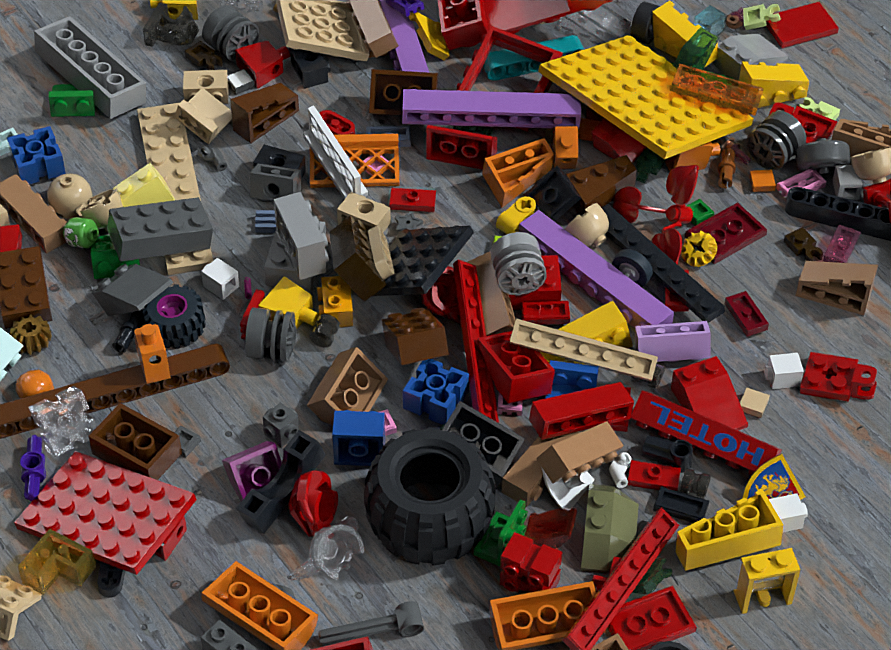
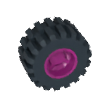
M174 284L173 287L166 288L144 306L143 309L145 325L156 324L159 326L165 348H170L171 345H174L176 349L180 348V345L183 344L185 347L190 345V341L195 342L198 340V335L201 336L203 334V328L206 326L201 297L196 294L194 289L189 290V287L185 285L179 287V284Z

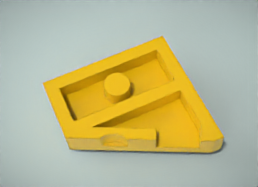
M411 12L409 19L410 21L417 22L419 28L416 32L422 39L427 52L445 61L449 57V49L442 35L440 23L418 12Z

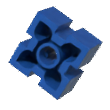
M51 126L33 130L34 134L30 136H25L22 133L7 137L12 161L17 169L18 176L22 180L33 184L40 182L39 178L43 176L51 179L66 174L63 156L58 144H56Z
M434 359L423 360L416 370V378L411 377L403 389V409L418 415L426 412L429 414L430 420L445 426L455 410L456 404L458 405L460 401L462 402L469 392V373L451 367L449 371L443 369V363Z

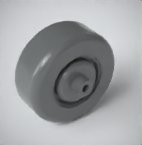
M820 138L815 142L799 146L795 152L797 169L802 172L812 168V170L819 172L820 175L830 174L829 171H835L836 165H850L851 163L849 145L839 140Z

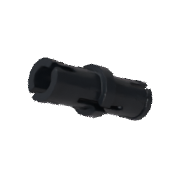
M142 309L134 311L128 321L122 324L120 334L112 344L116 351L125 353L130 343L135 339L134 330L140 328L145 322Z

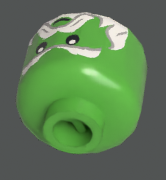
M74 217L65 224L63 236L70 246L90 248L98 239L99 231L92 219Z

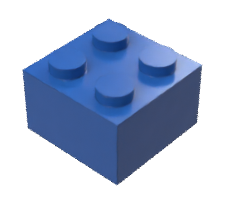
M334 411L332 433L334 465L371 466L372 461L379 454L383 445H385V412Z

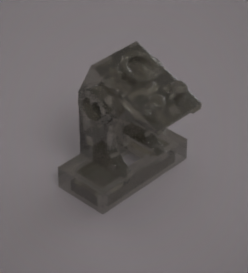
M164 3L158 4L143 28L144 43L150 47H153L157 40L178 46L192 44L199 32L198 26L187 6H184L180 16L174 20L169 17L168 6Z

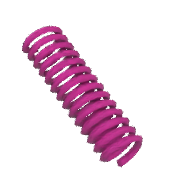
M249 278L248 281L244 279L245 298L247 296L251 298V279Z

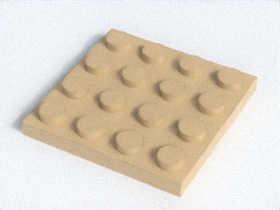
M276 0L286 47L367 62L369 52L362 41L365 38L362 39L357 29L360 24L356 25L351 15L354 11L351 12L346 2L337 0Z

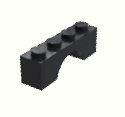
M300 430L296 432L283 449L282 464L276 476L265 487L251 489L236 508L247 524L265 534L289 503L295 482L300 475L314 471L326 456L316 439Z

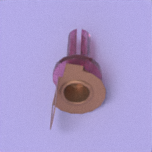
M742 7L737 12H731L725 18V23L729 28L737 29L743 25Z
M733 137L728 138L729 141L724 143L722 151L724 149L726 151L727 148L735 151V156L745 165L749 164L751 159L739 149L740 144H734L735 139Z

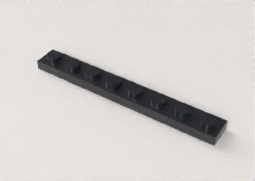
M609 204L602 208L609 221V228L605 234L622 249H631L642 254L652 266V276L702 321L709 323L725 312V306L614 208Z

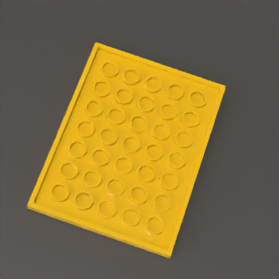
M629 35L542 63L538 70L546 78L663 159L752 126L754 119L745 110L736 107L728 99L721 97L713 89L704 86L696 78L689 76L681 68L674 66L666 58L657 55L649 47L642 45Z

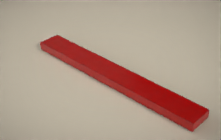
M456 260L453 263L467 370L469 373L473 409L499 423L493 379L477 343L478 338L486 336L476 265Z
M663 508L655 512L562 641L571 650H591L680 526Z

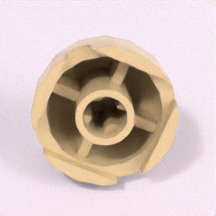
M891 146L850 157L855 173L863 180H872L873 184L887 181L886 176L891 174Z
M72 173L56 177L47 190L48 205H51L56 213L62 214L63 218L79 217L76 209L82 203H85L87 206L91 202L90 198L93 197L89 183L78 174Z
M109 189L90 198L91 202L87 206L85 203H82L76 209L79 218L92 219L96 223L98 230L104 228L105 231H108L109 209L123 207L117 189L114 191Z
M595 203L585 209L586 213L581 216L577 215L565 228L567 232L587 247L593 244L596 247L601 245L606 240L605 233L609 228L606 213Z

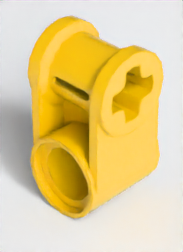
M531 197L519 198L511 207L500 214L496 221V228L506 234L519 232V223L534 213L536 209L535 200Z

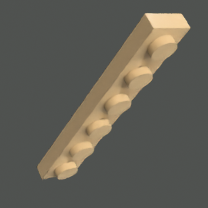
M516 319L510 339V344L587 365L599 366L602 369L650 382L652 381L658 359L657 356Z

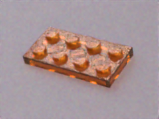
M679 64L670 91L680 96L696 98L700 102L717 104L724 109H734L744 115L756 116L764 88Z

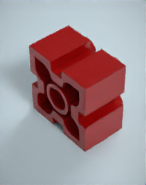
M514 532L501 555L500 567L503 569L500 572L499 585L512 592L522 590L526 593L556 588L560 581L561 569L559 567L562 562V551L545 544L540 547L533 544V539Z

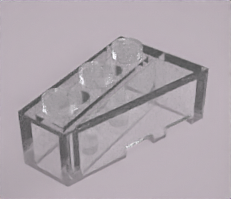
M602 4L599 8L592 11L582 10L562 16L554 29L559 31L561 28L572 32V35L587 37L590 39L589 42L600 45L623 37L631 22Z

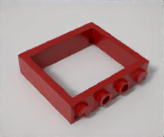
M491 26L488 33L482 35L481 46L479 50L475 49L472 56L473 62L471 66L465 68L464 80L462 83L457 84L456 91L471 90L493 45L541 63L563 56V53ZM542 75L534 93H548L553 82ZM516 127L526 132H529L530 129L528 127Z

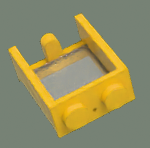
M792 548L741 558L742 565L737 589H733L742 614L748 611L751 593H756L760 605L767 607L771 600L768 590L780 588L786 604H792L801 570Z

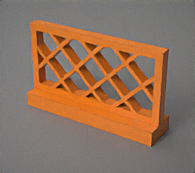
M398 134L334 135L345 153L350 157L351 162L356 161L361 165L357 170L359 174L367 170L373 175L369 179L361 178V182L365 187L400 186ZM310 148V188L336 187L321 163L314 159L315 154ZM361 154L373 156L366 163L359 158ZM383 154H394V158L389 162L380 156ZM376 160L381 164H385L377 172L369 166ZM389 169L395 174V179H385L381 175ZM320 171L328 175L324 180H315V175Z

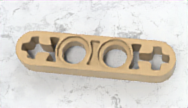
M377 225L368 230V236L375 267L382 279L385 280L394 275V269L387 239L380 226Z

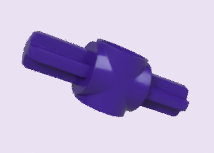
M32 435L28 438L27 452L20 459L22 468L21 479L25 483L24 498L31 502L38 499L40 483L46 478L42 438L37 437V435Z

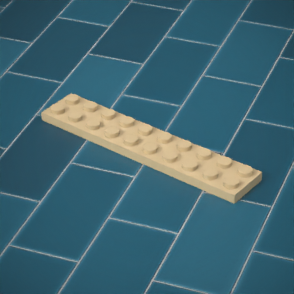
M180 103L137 109L147 164L151 163L163 177L175 200L197 197L200 199L186 127L174 118ZM211 247L206 250L164 255L168 275L203 270L207 264L213 262Z

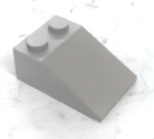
M760 34L735 35L718 43V59L713 61V64L739 83L742 61L748 62L749 65H758L759 62H764L768 66H775L776 63L786 61L788 55Z

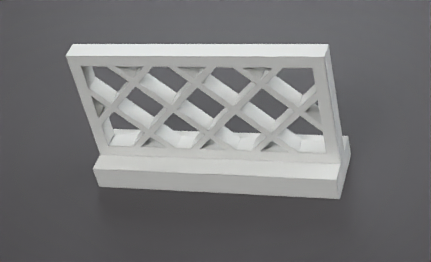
M315 106L309 107V130L303 132V137L344 199L350 192L365 197L368 196V191L361 182V175Z

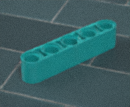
M575 35L537 42L562 52L563 56L585 50L580 39ZM504 49L490 52L483 68L490 80L497 81L538 72L539 66L542 63Z

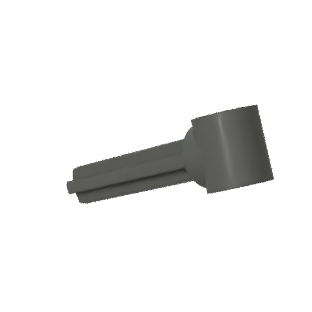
M414 601L404 602L396 607L394 610L395 614L320 630L318 632L321 645H328L398 630L399 633L406 637L418 635L424 630L419 604Z

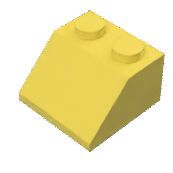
M151 163L139 169L113 188V190L117 189L123 207L175 200L165 180Z

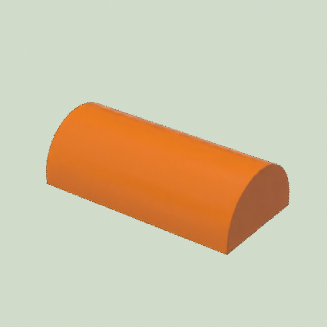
M237 561L201 592V598L204 603L274 650H301L312 636L318 621V614Z
M593 581L490 600L491 625L498 650H520L562 642L568 631L595 596L596 590Z

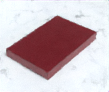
M738 202L685 231L686 238L690 237L691 233L702 231L707 234L709 233L715 239L717 252L711 261L713 264L720 262L767 235V229ZM694 245L699 251L705 252L701 245Z

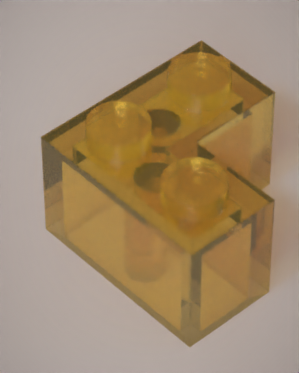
M51 529L44 534L18 566L22 584L30 586L33 590L43 595L59 576L81 587L96 568L91 549Z

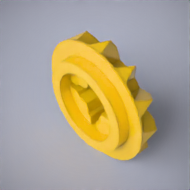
M702 231L691 233L690 237L684 239L681 256L690 266H704L715 257L717 243L709 233L707 234ZM693 245H701L705 252L698 250L695 252Z

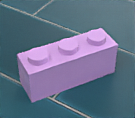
M707 321L635 326V351L657 356V362H677L689 359L697 361L703 358H710L711 333Z

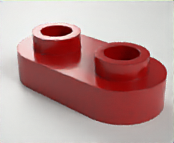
M330 110L319 112L333 135L355 134V125L352 121Z

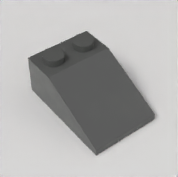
M123 264L114 271L115 275L113 277H107L97 284L98 289L92 294L107 316L141 310L174 282L171 278L138 264L128 266Z

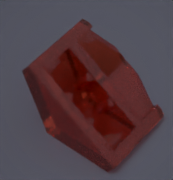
M576 508L553 509L540 514L536 512L531 513L524 536L533 539V544L540 547L545 544L555 549L559 548L571 539L577 515Z

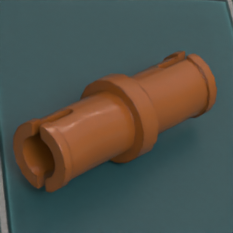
M727 148V153L725 149L721 152V162L718 165V185L724 189H727V182L729 188L732 186L733 174L736 171L734 164L736 154L734 150Z

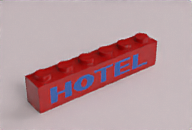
M641 390L630 417L637 420L635 425L649 430L651 426L658 429V435L671 440L674 436L688 441L692 445L693 450L695 446L704 449L703 454L710 458L717 459L720 456L727 459L725 464L733 468L740 469L743 466L750 469L748 473L750 475L762 464L782 452V449L644 390Z

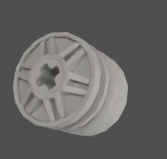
M523 232L509 233L493 243L490 249L491 260L495 269L498 286L503 292L509 295H524L537 290L543 285L547 278L546 268L541 258L538 241L534 236Z

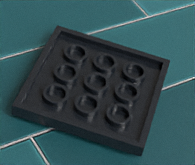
M456 225L453 227L404 229L400 231L394 242L389 245L394 275L385 279L386 286L373 296L426 294L474 234L471 226Z

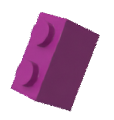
M269 441L222 460L229 481L241 502L251 489H261L269 484L276 476L282 464L276 444Z

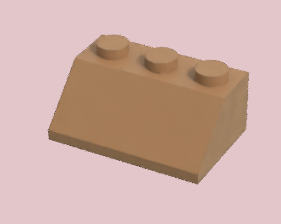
M358 347L338 353L307 406L323 422L333 425L334 411L369 412L387 383L388 378Z

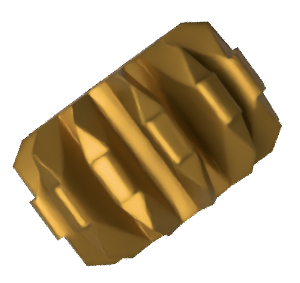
M30 315L26 319L21 316L20 322H13V328L10 329V335L23 345L20 353L22 354L27 351L30 356L33 351L41 353V348H48L52 337L47 321H43L41 316L34 318Z

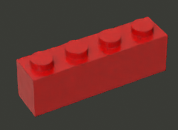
M617 382L533 401L529 421L541 440L590 429L607 421L609 424L629 420L634 400L623 384Z

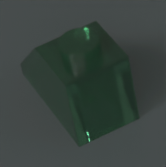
M700 27L681 48L673 67L689 76H700L720 37Z

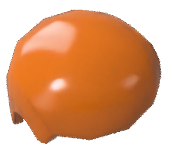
M39 369L29 370L20 375L15 384L16 392L20 399L54 389L51 377Z

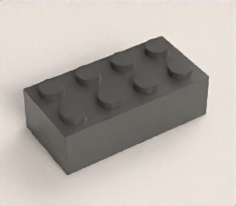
M199 197L109 209L107 230L120 261L210 249L213 228Z

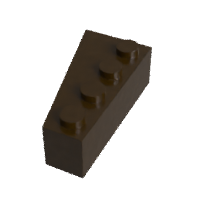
M350 215L329 232L333 268L365 302L385 287L386 283L375 267L371 245L365 232L366 227L360 220L355 221Z

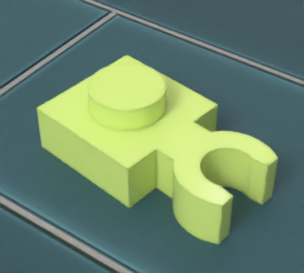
M764 4L743 8L745 29L750 30L767 26L766 21L768 20L772 22L780 21L779 13L773 14L776 11H780L779 5L772 4L767 9Z
M805 97L804 103L799 105L802 108L836 120L840 113V109L823 101L816 104L808 97Z

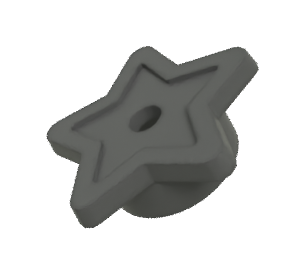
M409 211L405 216L396 215L394 218L398 223L396 227L397 232L404 229H417V226L424 223L422 219L415 218L413 211Z

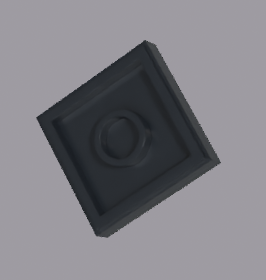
M558 166L553 168L524 194V197H531L535 200L536 209L534 212L540 210L554 222L582 199Z

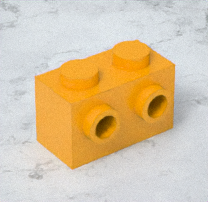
M340 276L321 277L322 287H317L318 301H323V305H319V319H324L325 328L353 326L350 286Z

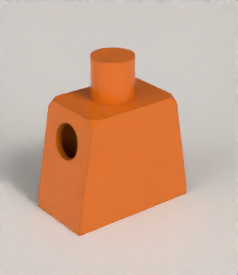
M578 126L553 127V152L555 154L553 168L558 166L561 169H576L578 161Z
M710 141L669 157L664 162L670 172L678 166L698 165L699 170L707 167L710 156H718L720 154V145L718 142L712 143Z
M146 324L141 328L135 329L136 350L146 383L170 379L166 349L159 326L156 324ZM156 355L158 362L150 363L149 359Z

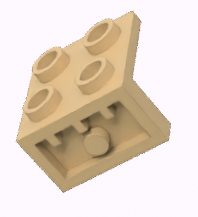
M201 88L188 102L183 99L177 107L174 118L209 145L232 121V113L228 107L204 88Z
M0 575V637L9 641L15 635L18 615L41 600L42 594L33 590L30 586L21 585L4 575Z

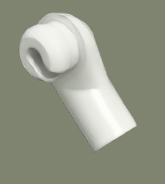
M625 452L620 453L609 467V472L618 488H624L628 485L625 472L630 466L631 456Z

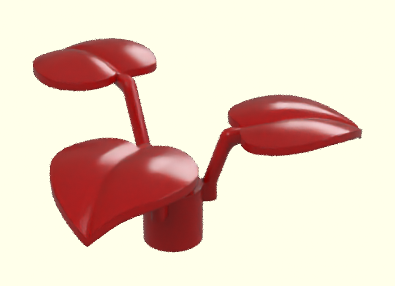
M698 165L678 166L671 170L667 177L666 189L670 195H673L671 201L676 205H672L668 209L639 205L642 194L637 188L631 186L621 188L613 200V208L631 224L638 218L639 209L666 214L667 219L673 224L662 228V233L654 235L652 243L677 265L682 249V238L680 233L673 228L681 227L682 224H688L693 218L692 209L685 204L689 202L694 193L698 178Z

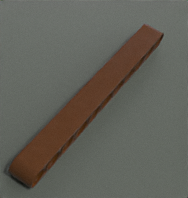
M211 344L167 357L170 379L147 384L141 365H137L0 404V439L117 406L119 403L124 404L221 376L229 371L230 364L222 345ZM158 360L151 361L150 363H157Z

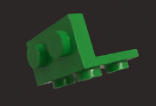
M72 84L53 85L52 91H49L51 117L95 116L96 105L93 90L79 91Z
M108 235L99 236L91 246L94 279L113 277L115 275L114 271L123 264L127 266L133 264L140 265V259L120 261L113 242Z
M520 499L510 517L496 511L487 532L474 548V556L495 565H501V555L514 532L523 536L526 532L527 526L524 525L528 511L525 510L526 501Z

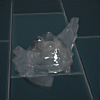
M347 516L341 521L340 525L325 527L315 533L309 548L310 558L300 567L291 571L287 576L288 580L294 581L298 579L300 581L306 577L310 578L319 571H323L331 578L338 579V572L350 568L349 562L352 553L353 555L364 553V543L357 532L359 528L358 520L353 516L350 518Z

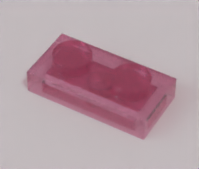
M839 225L824 254L823 262L848 263L861 232Z

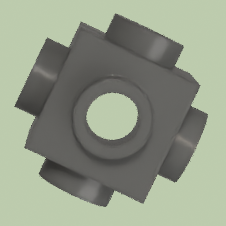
M281 402L274 408L267 410L263 416L264 435L281 448L284 447L299 430V417L296 411L286 407Z

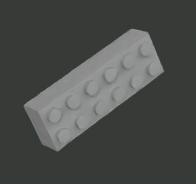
M70 16L34 31L35 52L79 91L93 90L95 105L110 119L146 103V82Z

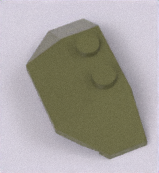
M589 484L581 571L607 574L611 570L614 556L622 558L636 540L639 504L614 486Z

